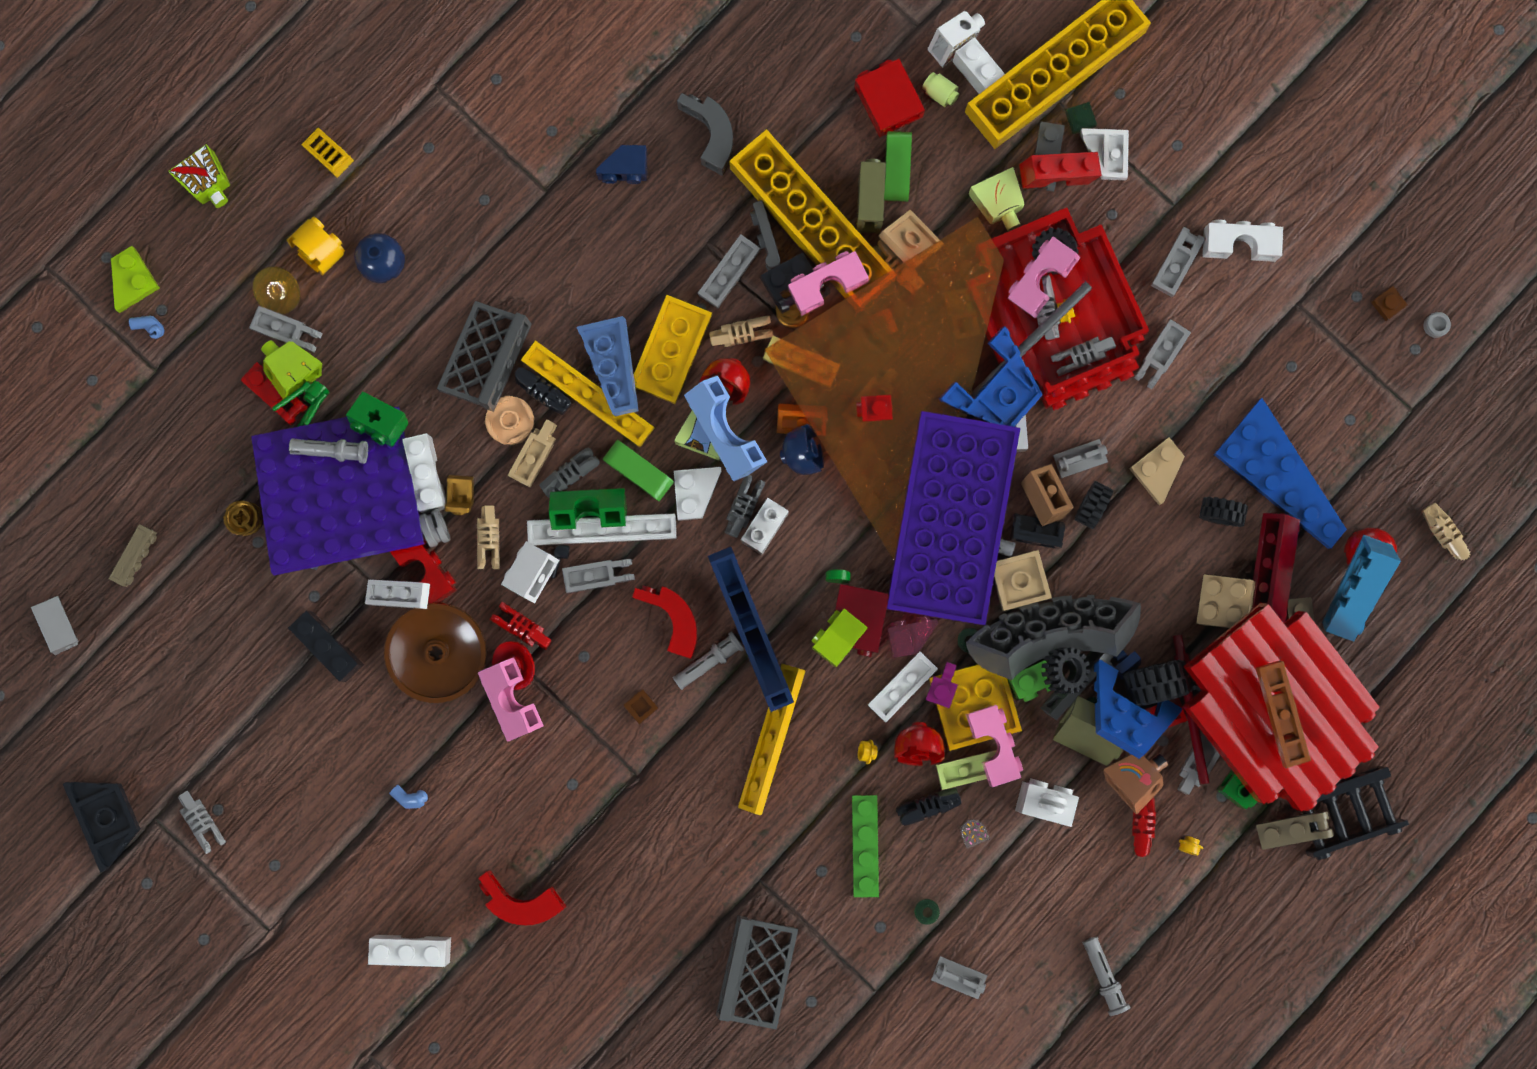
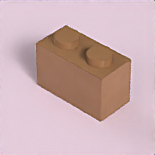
M1052 464L1031 471L1021 482L1042 526L1063 519L1074 508Z

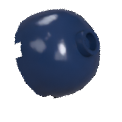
M369 234L361 239L355 248L354 259L356 267L363 277L371 282L386 283L388 280L398 277L404 268L405 255L402 247L394 238L387 234Z
M806 424L791 430L784 438L783 450H780L783 464H787L792 471L801 475L818 473L824 468L823 450L821 444L816 445L814 437H817V434L811 425Z

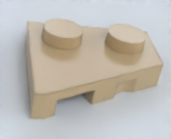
M1169 437L1129 469L1157 504L1161 505L1167 497L1185 456Z

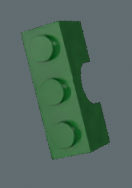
M625 488L550 492L549 517L551 530L576 529L578 520L584 516L600 518L601 528L626 526L627 505Z

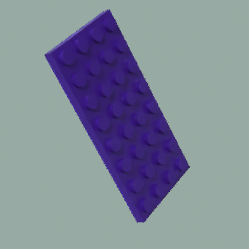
M925 411L920 412L887 609L980 625L986 624L1021 428Z

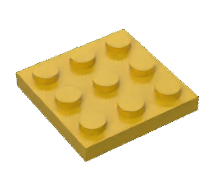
M979 664L954 672L951 682L958 684L950 708L936 704L949 751L993 739L990 736L973 738L966 717L967 713L992 705H997L998 709H1003L1007 723H1004L1006 733L1010 732L1013 734L1022 731L1008 679L989 672ZM933 677L929 678L930 685L932 683Z

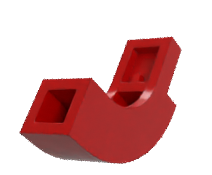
M642 585L641 590L635 588L632 598L658 606L669 614L673 624V634L667 651L692 659L697 644V624L687 603L674 591L663 586L659 595L655 594L656 589Z
M491 870L478 878L481 881L479 887L486 896L491 895L493 898L485 906L495 916L511 924H539L551 919L567 907L553 886L534 899L520 900L512 897L505 891Z

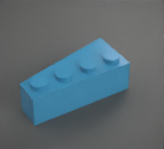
M1363 535L1322 621L1326 632L1353 642L1357 635L1363 632L1367 618L1401 562L1391 544Z

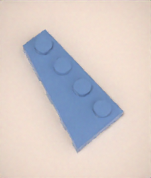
M621 316L578 326V332L583 339L585 349L590 356L594 371L599 378L601 388L612 414L620 416L639 411L626 319Z

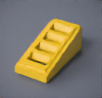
M319 128L301 144L336 178L354 161L350 155ZM319 136L323 139L314 148L310 146ZM327 142L329 145L318 154L317 151ZM333 148L335 151L325 160L324 157ZM338 154H340L341 157L333 165H331L330 163L333 161V159Z

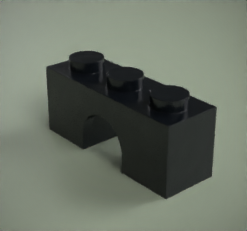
M306 610L288 627L339 682H347L364 666L348 647L343 646L329 632L330 628L314 612Z

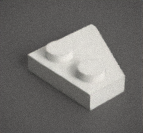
M1082 128L1080 136L1088 152H1098L1102 174L1100 176L1101 179L1126 180L1128 178L1129 130Z
M721 467L674 471L678 521L703 519L709 500L722 472Z

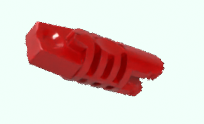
M501 602L499 608L512 616V620L510 623H507L501 617L494 614L489 620L529 646L533 647L536 644L546 650L551 644V639L542 633L544 628L504 602Z
M1154 797L1139 813L1135 814L1133 811L1132 836H1134V852L1137 857H1146L1151 853L1150 848L1152 847V838H1155L1156 823Z

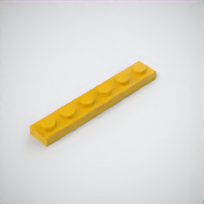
M536 340L521 359L524 364L639 448L654 430L651 424L634 412L614 416L603 390Z
M781 664L780 668L794 703L772 712L768 707L738 808L757 815H762L805 674V670Z

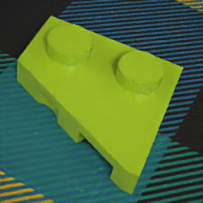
M133 246L111 258L114 306L117 312H123L160 289Z

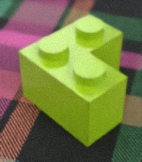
M843 609L841 613L836 610L827 621L831 624L826 631L821 628L812 639V642L815 644L812 649L834 667L840 664L868 628L846 609Z

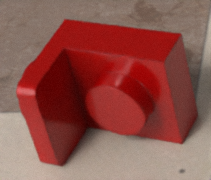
M891 395L861 396V402H856L857 417H862L863 422L893 420Z

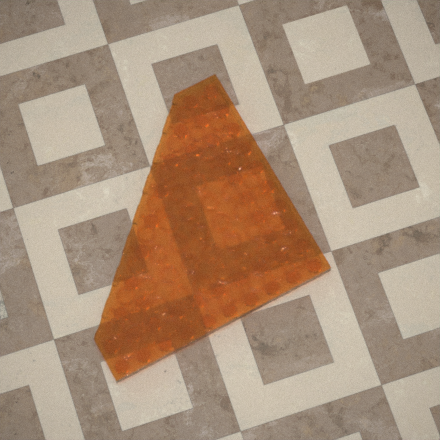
M978 217L764 349L893 560H895L920 412L925 411L960 418L966 417L965 412L941 402L939 398L953 382H957L971 396L1004 261ZM891 395L893 420L863 422L862 417H857L856 402H861V396Z

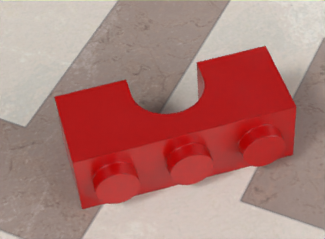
M1098 152L1031 155L1019 164L1023 188L1046 187L1051 183L1066 180L1067 186L1088 185L1102 176Z
M424 535V545L390 551L397 563L402 567H406L414 561H421L423 563L425 576L420 583L430 584L428 603H440L457 591L454 587L456 583L454 577L448 570L446 572L442 570L439 565L442 563L441 559L434 550L432 552L428 550L425 545L427 541Z

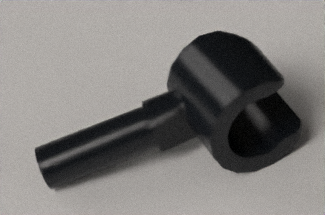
M559 545L555 548L554 557L559 562L551 574V578L556 577L561 559H569L570 546Z

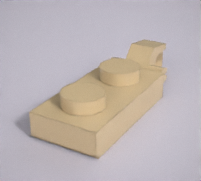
M546 419L541 430L535 428L534 432L530 433L508 473L509 477L531 488L554 446L556 439L552 435L557 427L555 423Z

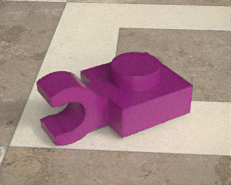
M947 662L942 677H933L926 697L927 701L950 708L958 684L951 682L957 665Z

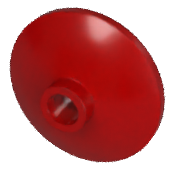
M507 641L495 649L492 666L514 657L524 680L518 682L513 690H521L526 688L533 680L535 673L534 661L525 646L515 641Z

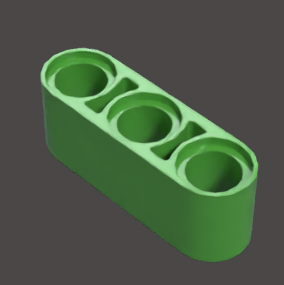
M887 131L884 201L908 202L912 132Z
M616 440L602 459L659 502L674 483L671 478L619 440Z

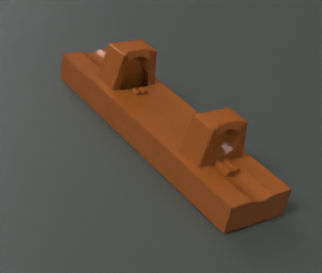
M1279 660L1256 667L1283 767L1290 768L1311 761L1284 661ZM1271 692H1282V693H1279V694H1276V695H1272Z

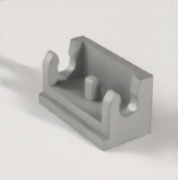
M58 596L31 607L52 654H60L78 645L79 641Z

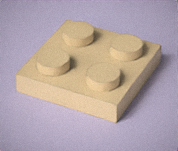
M911 210L884 229L879 235L883 242L912 272L944 245Z
M1039 550L997 561L994 582L1002 611L1052 598Z
M1204 575L1197 624L1231 628L1251 611L1255 581Z

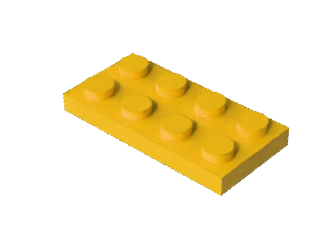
M666 295L635 370V388L676 404L712 317V312Z

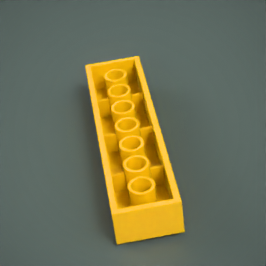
M1101 0L968 102L965 113L992 147L996 149L1143 36L1151 22L1133 0Z
M767 129L730 160V170L758 201H763L764 208L816 266L824 262L828 265L836 261L835 257L843 252L848 251L852 253L856 251L869 277L868 283L846 293L839 282L830 280V282L858 313L895 282L897 274Z

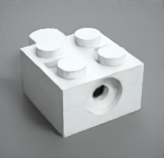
M1031 778L1029 783L1022 781L1015 811L1072 827L1079 797L1072 795L1073 790L1054 785L1052 790L1048 788L1049 783Z

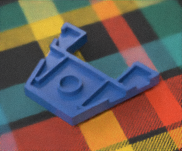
M1004 326L987 343L1006 361L974 398L957 382H953L939 400L982 421L1015 427L1043 394L1029 368L1024 364L1017 345H1014L1010 337L1009 330Z
M1099 659L1094 664V672L1097 674V681L1094 682V691L1097 692V703L1095 704L1096 734L1140 759L1182 712V708L1167 700L1157 703L1154 715L1113 691L1119 670Z

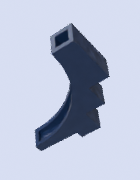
M732 547L708 555L770 711L772 712L794 703Z

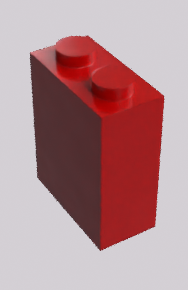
M900 59L895 61L887 60L873 71L865 70L861 72L855 79L854 87L879 138L887 135V131H895L923 118L925 109Z

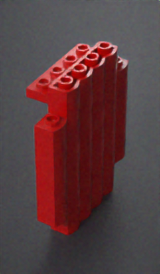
M1067 207L978 244L975 252L985 273L966 281L964 285L965 288H968L970 300L988 341L1005 326L1010 332L1014 345L1018 347L1039 325L1037 317H1032L1008 299L1010 295L1009 290L1016 281L1020 282L1025 275L1024 269L1032 260L1034 261L1032 245L1033 243L1035 244V238L1039 237L1042 231H1048V228H1062V230H1066L1073 236L1078 245V255L1080 256L1078 262L1066 278L1059 273H1046L1043 276L1050 275L1056 304L1064 302L1063 299L1067 300L1085 281L1092 289L1073 307L1075 317L1070 318L1071 323L1067 321L1058 324L1059 338L1046 340L1044 335L1021 357L1043 394L1040 398L1045 409L1052 407L1053 411L1066 406V401L1075 398V401H1079L1088 397V391L1097 388L1098 392L1111 387V382L1120 379V382L1134 377L1133 372L1139 368L1135 358L1140 355L1136 344L1144 341L1143 336L1149 332V328L1102 224L1079 233ZM1041 278L1039 285H1040L1041 291L1044 292L1043 284H1042V278ZM1096 337L1100 341L1109 337L1113 338L1116 348L1104 352L1105 358L1058 376L1057 370L1074 363L1073 359L1069 356L1061 361L1053 362L1051 356ZM992 348L1000 365L1004 359Z
M1260 603L1183 666L1201 691L1182 707L1257 802L1269 804L1280 797L1287 800L1296 810L1301 812L1303 810L1309 811L1317 805L1316 800L1322 794L1327 795L1333 792L1340 779L1352 776L1356 772L1355 768L1358 764L1370 761L1375 756L1374 752L1379 748L1361 724L1362 722L1367 723L1376 716L1375 712L1380 708L1307 612L1297 611L1283 623L1269 604ZM1279 660L1284 661L1311 759L1309 762L1290 768H1285L1282 765L1256 672V667ZM1271 692V693H1272V695H1276V694H1279V693H1282V692Z

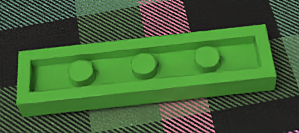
M852 795L853 897H879L877 795Z

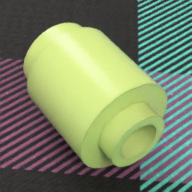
M932 72L922 86V89L926 91V95L943 107H946L948 104L952 106L959 97L957 92L959 87L940 73Z

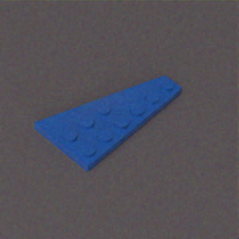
M1260 398L1213 455L1286 515L1300 519V526L1326 548L1330 549L1347 529L1263 398Z

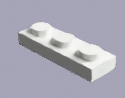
M368 580L365 604L427 609L430 584Z
M919 651L868 706L886 723L938 668Z

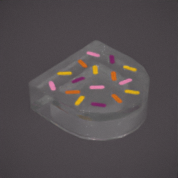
M967 820L961 826V837L967 849L990 839L985 826L978 820Z

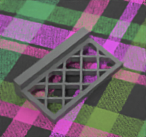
M475 301L437 390L483 406L486 410L494 412L532 325L526 315L520 313L513 314ZM479 310L488 312L491 318L480 324L476 321ZM504 318L512 320L509 328L501 332L499 331L496 322ZM493 324L496 334L484 339L480 329ZM477 331L481 341L468 346L466 341L468 335ZM499 339L501 342L500 349L490 354L487 344ZM484 346L487 356L474 361L471 351ZM468 353L471 363L459 368L457 365L458 358ZM490 361L492 366L490 372L481 376L477 366ZM474 368L478 378L465 383L461 373ZM458 375L462 385L454 389L446 387L449 379ZM480 383L482 390L479 397L471 396L467 388Z
M737 915L716 1016L719 1020L726 1022L735 1021L777 1030L798 933L797 928ZM753 925L763 927L768 936L755 943L751 937ZM768 928H769V929H774L775 931L772 932V933H770V931L768 930ZM781 931L791 933L789 943L781 948L773 938ZM771 939L777 951L765 958L758 947ZM751 941L753 946L749 948V944ZM756 949L762 961L750 969L746 962V957ZM787 949V953H786V957H785V955L783 954V952ZM780 954L785 961L784 967L774 973L768 962ZM766 964L772 976L759 983L753 972ZM746 966L748 971L743 973L744 967ZM751 974L757 986L744 993L740 987L741 980ZM782 974L781 981H779L777 977ZM775 979L779 985V990L777 994L769 998L762 987ZM760 989L766 1001L754 1009L748 997ZM740 991L742 996L738 998V994ZM746 1000L752 1011L744 1016L734 1015L736 1005ZM769 1004L774 1011L772 1022L761 1020L757 1014L758 1011ZM755 1014L757 1019H753L750 1017Z

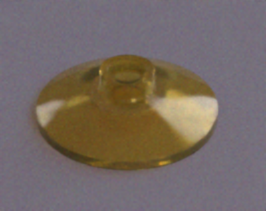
M267 267L255 276L253 293L261 307L279 314H287L298 305L300 300L299 285L288 271L280 267ZM277 285H279L283 291H280Z

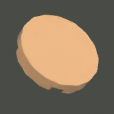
M501 397L494 412L487 410L485 417L487 431L494 440L504 445H515L523 442L529 437L534 428L535 417L531 407L518 397Z

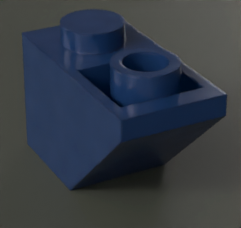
M621 145L596 168L598 180H602L606 184H614L617 181L640 184L641 181H647L646 145Z

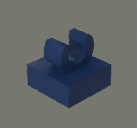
M1122 650L1117 657H1113L1118 664L1115 666V669L1119 670L1118 677L1123 680V675L1126 672L1141 666V658L1135 651L1127 656Z

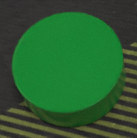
M847 570L826 571L825 581L830 583H849L851 573Z

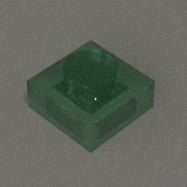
M1090 102L1066 109L1065 114L1072 134L1079 133L1082 128L1092 129L1097 126Z

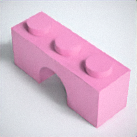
M1052 237L1050 241L1046 240L1039 249L1040 255L1035 261L1032 260L1024 269L1025 275L1020 282L1016 281L1009 290L1010 295L1008 299L1034 318L1037 317L1050 299L1040 289L1039 284L1042 276L1048 272H1057L1066 278L1080 259L1076 252L1055 237Z
M848 251L843 252L835 257L836 261L828 265L826 262L821 263L813 268L814 272L806 276L800 274L790 280L791 283L788 284V289L801 315L824 305L820 288L827 281L834 280L839 282L846 293L868 283L869 277L856 251L852 253Z
M514 657L478 672L507 742L543 727L534 703L523 706L514 698V686L524 680Z
M992 705L967 713L966 717L973 738L990 736L997 744V752L994 757L982 762L989 786L995 787L1021 778L1020 772L1023 771V767L1019 757H1014L1012 747H1015V743L1011 733H1006L1004 723H1007L1003 709H998L997 705Z

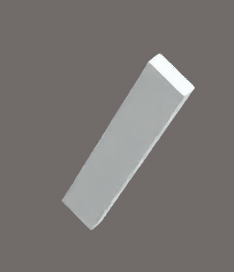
M676 514L626 516V526L601 528L600 518L598 517L580 518L576 529L551 530L550 520L527 521L528 542L538 546L677 539Z

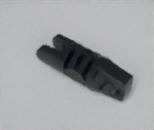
M525 368L516 369V384L520 385L528 395L561 415L567 412L571 406V401L558 388Z
M952 788L934 792V795L929 794L927 797H920V800L914 799L897 806L896 812L900 816L901 824L907 826L923 821L926 817L929 819L933 815L937 816L940 812L943 814L962 803L957 789Z

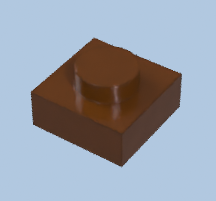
M1394 286L1371 302L1385 321L1408 306Z
M644 689L624 704V707L638 724H641L659 709Z

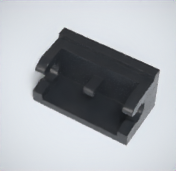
M1015 513L1010 541L1060 549L1063 545L1065 524L1064 522L1055 521L1042 526L1036 517Z

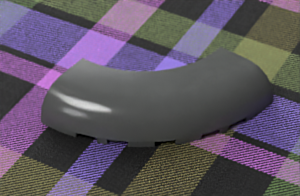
M1072 595L1052 598L1053 602L1043 604L1035 602L1019 607L1018 612L1008 615L1005 613L999 616V621L991 626L986 624L966 642V646L971 657L982 668L1010 680H1013L1026 667L1044 659L1045 656H1050L1048 653L1054 649L1072 647L1080 651L1100 652L1117 657L1135 634L1141 615V603L1116 597H1110V600L1095 599V595H1087V597L1072 599Z

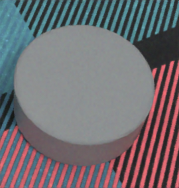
M1435 312L1425 319L1423 324L1424 330L1430 337L1439 338L1449 332L1451 321L1446 314Z

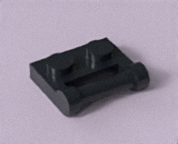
M801 253L762 274L760 279L777 308L783 314L790 310L789 307L796 304L792 295L785 299L781 295L789 290L788 284L791 283L790 280L797 275L804 274L806 276L814 271L804 253ZM824 284L820 288V293L825 291Z

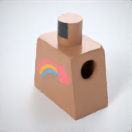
M1157 754L1149 761L1145 756L1138 759L1130 755L1105 768V780L1137 814L1163 787V777L1159 772L1166 768L1168 763L1161 754Z

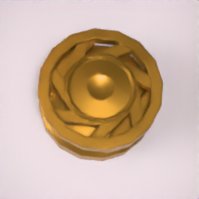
M790 291L782 294L784 299L791 296ZM796 304L789 307L790 310L783 314L776 306V316L779 322L786 327L797 328L808 320L810 312L801 315Z
M235 501L225 509L226 513L223 516L224 524L233 534L252 535L262 526L263 513L260 507L254 503Z

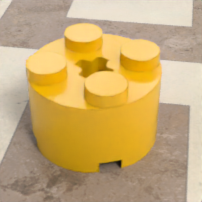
M313 216L311 219H307L287 239V242L291 248L297 246L299 248L297 250L299 257L314 271L320 272L323 276L344 255L345 250L341 246L342 242L333 233L328 235L323 230L324 225Z

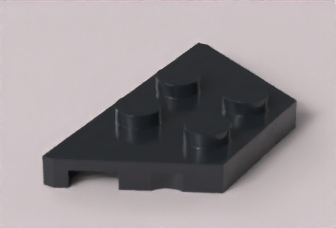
M65 782L63 787L100 873L107 871L141 830L121 783Z

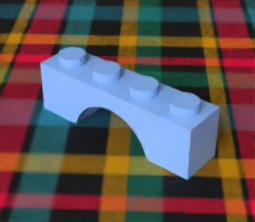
M718 376L703 380L684 395L733 481L750 475L767 463L755 440H743L730 429L726 419V406L730 396Z

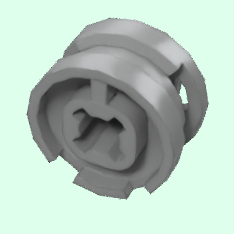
M438 508L432 510L431 514L426 515L424 513L419 515L422 532L431 548L437 546L441 541L444 543L450 541L447 525Z

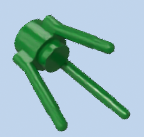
M316 380L311 384L305 381L298 390L273 406L272 410H278L305 392L304 399L311 405L297 427L309 425L321 403L330 392Z

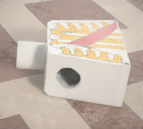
M963 11L937 28L928 51L942 68L953 60L958 49L972 38L977 37L980 28L985 25L983 17L978 13L971 17L967 12Z

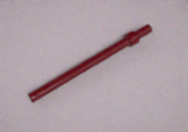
M1172 636L1176 654L1173 656L1174 660H1183L1187 664L1190 660L1189 654L1185 652L1183 636ZM1193 691L1183 696L1185 704L1194 697ZM1186 712L1199 785L1209 784L1200 728Z

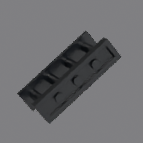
M1378 766L1352 775L1349 778L1341 779L1336 784L1337 787L1333 792L1327 795L1322 794L1316 800L1326 804L1338 840L1327 844L1324 843L1323 839L1313 840L1315 848L1307 850V856L1316 857L1317 860L1326 859L1332 856L1331 852L1384 833H1387V835L1400 833L1403 831L1402 827L1409 825L1408 820L1395 819L1383 786L1385 783L1384 779L1392 777L1388 767ZM1366 785L1373 787L1386 822L1373 828L1359 793L1361 792L1360 787ZM1343 793L1350 796L1362 829L1361 832L1348 836L1336 803L1337 795ZM1303 810L1302 813L1303 815L1313 813V810ZM1310 822L1311 831L1319 830L1317 822Z

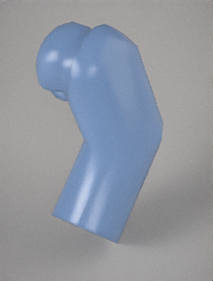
M154 316L129 318L131 330L145 329L153 339L162 337L164 334L163 325Z
M399 785L395 786L389 793L406 809L421 808L428 800V795L425 791L418 790L417 793L408 794Z

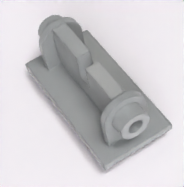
M1100 439L1053 455L1061 478L1108 462L1105 455L1107 454L1106 446L1101 444Z
M940 956L931 980L979 999L980 994H983L986 984L984 983L987 975Z

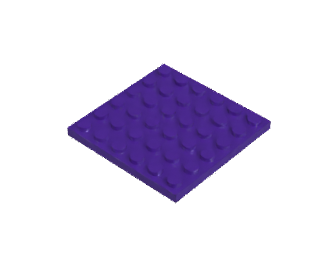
M344 417L251 436L269 562L273 576L424 545L414 486L402 440L405 439L404 431L393 447L387 444L380 445L372 440L370 435L364 432L359 434L351 429L348 418ZM292 438L325 442H337L341 439L352 443L366 441L368 443V458L366 463L363 464L357 460L340 462L332 457L291 455L289 442Z

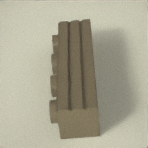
M139 524L109 579L121 586L127 587L134 580L135 572L141 568L142 559L148 555L150 545L156 541L157 532Z

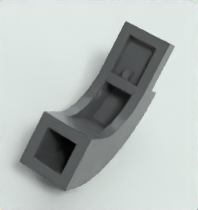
M681 93L677 100L678 109L704 123L711 134L710 141L701 156V165L723 176L733 153V133L727 114L716 101L708 96L705 102L701 104V100L691 94L687 96Z

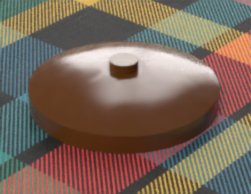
M428 603L427 609L412 608L394 623L385 642V664L391 679L405 694L428 703L448 702L467 693L480 678L478 672L484 669L486 662L485 638L476 621L462 609L445 603Z

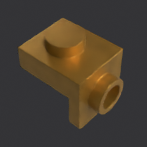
M449 475L447 478V503L445 504V511L451 512L454 515L469 513L474 503V477Z

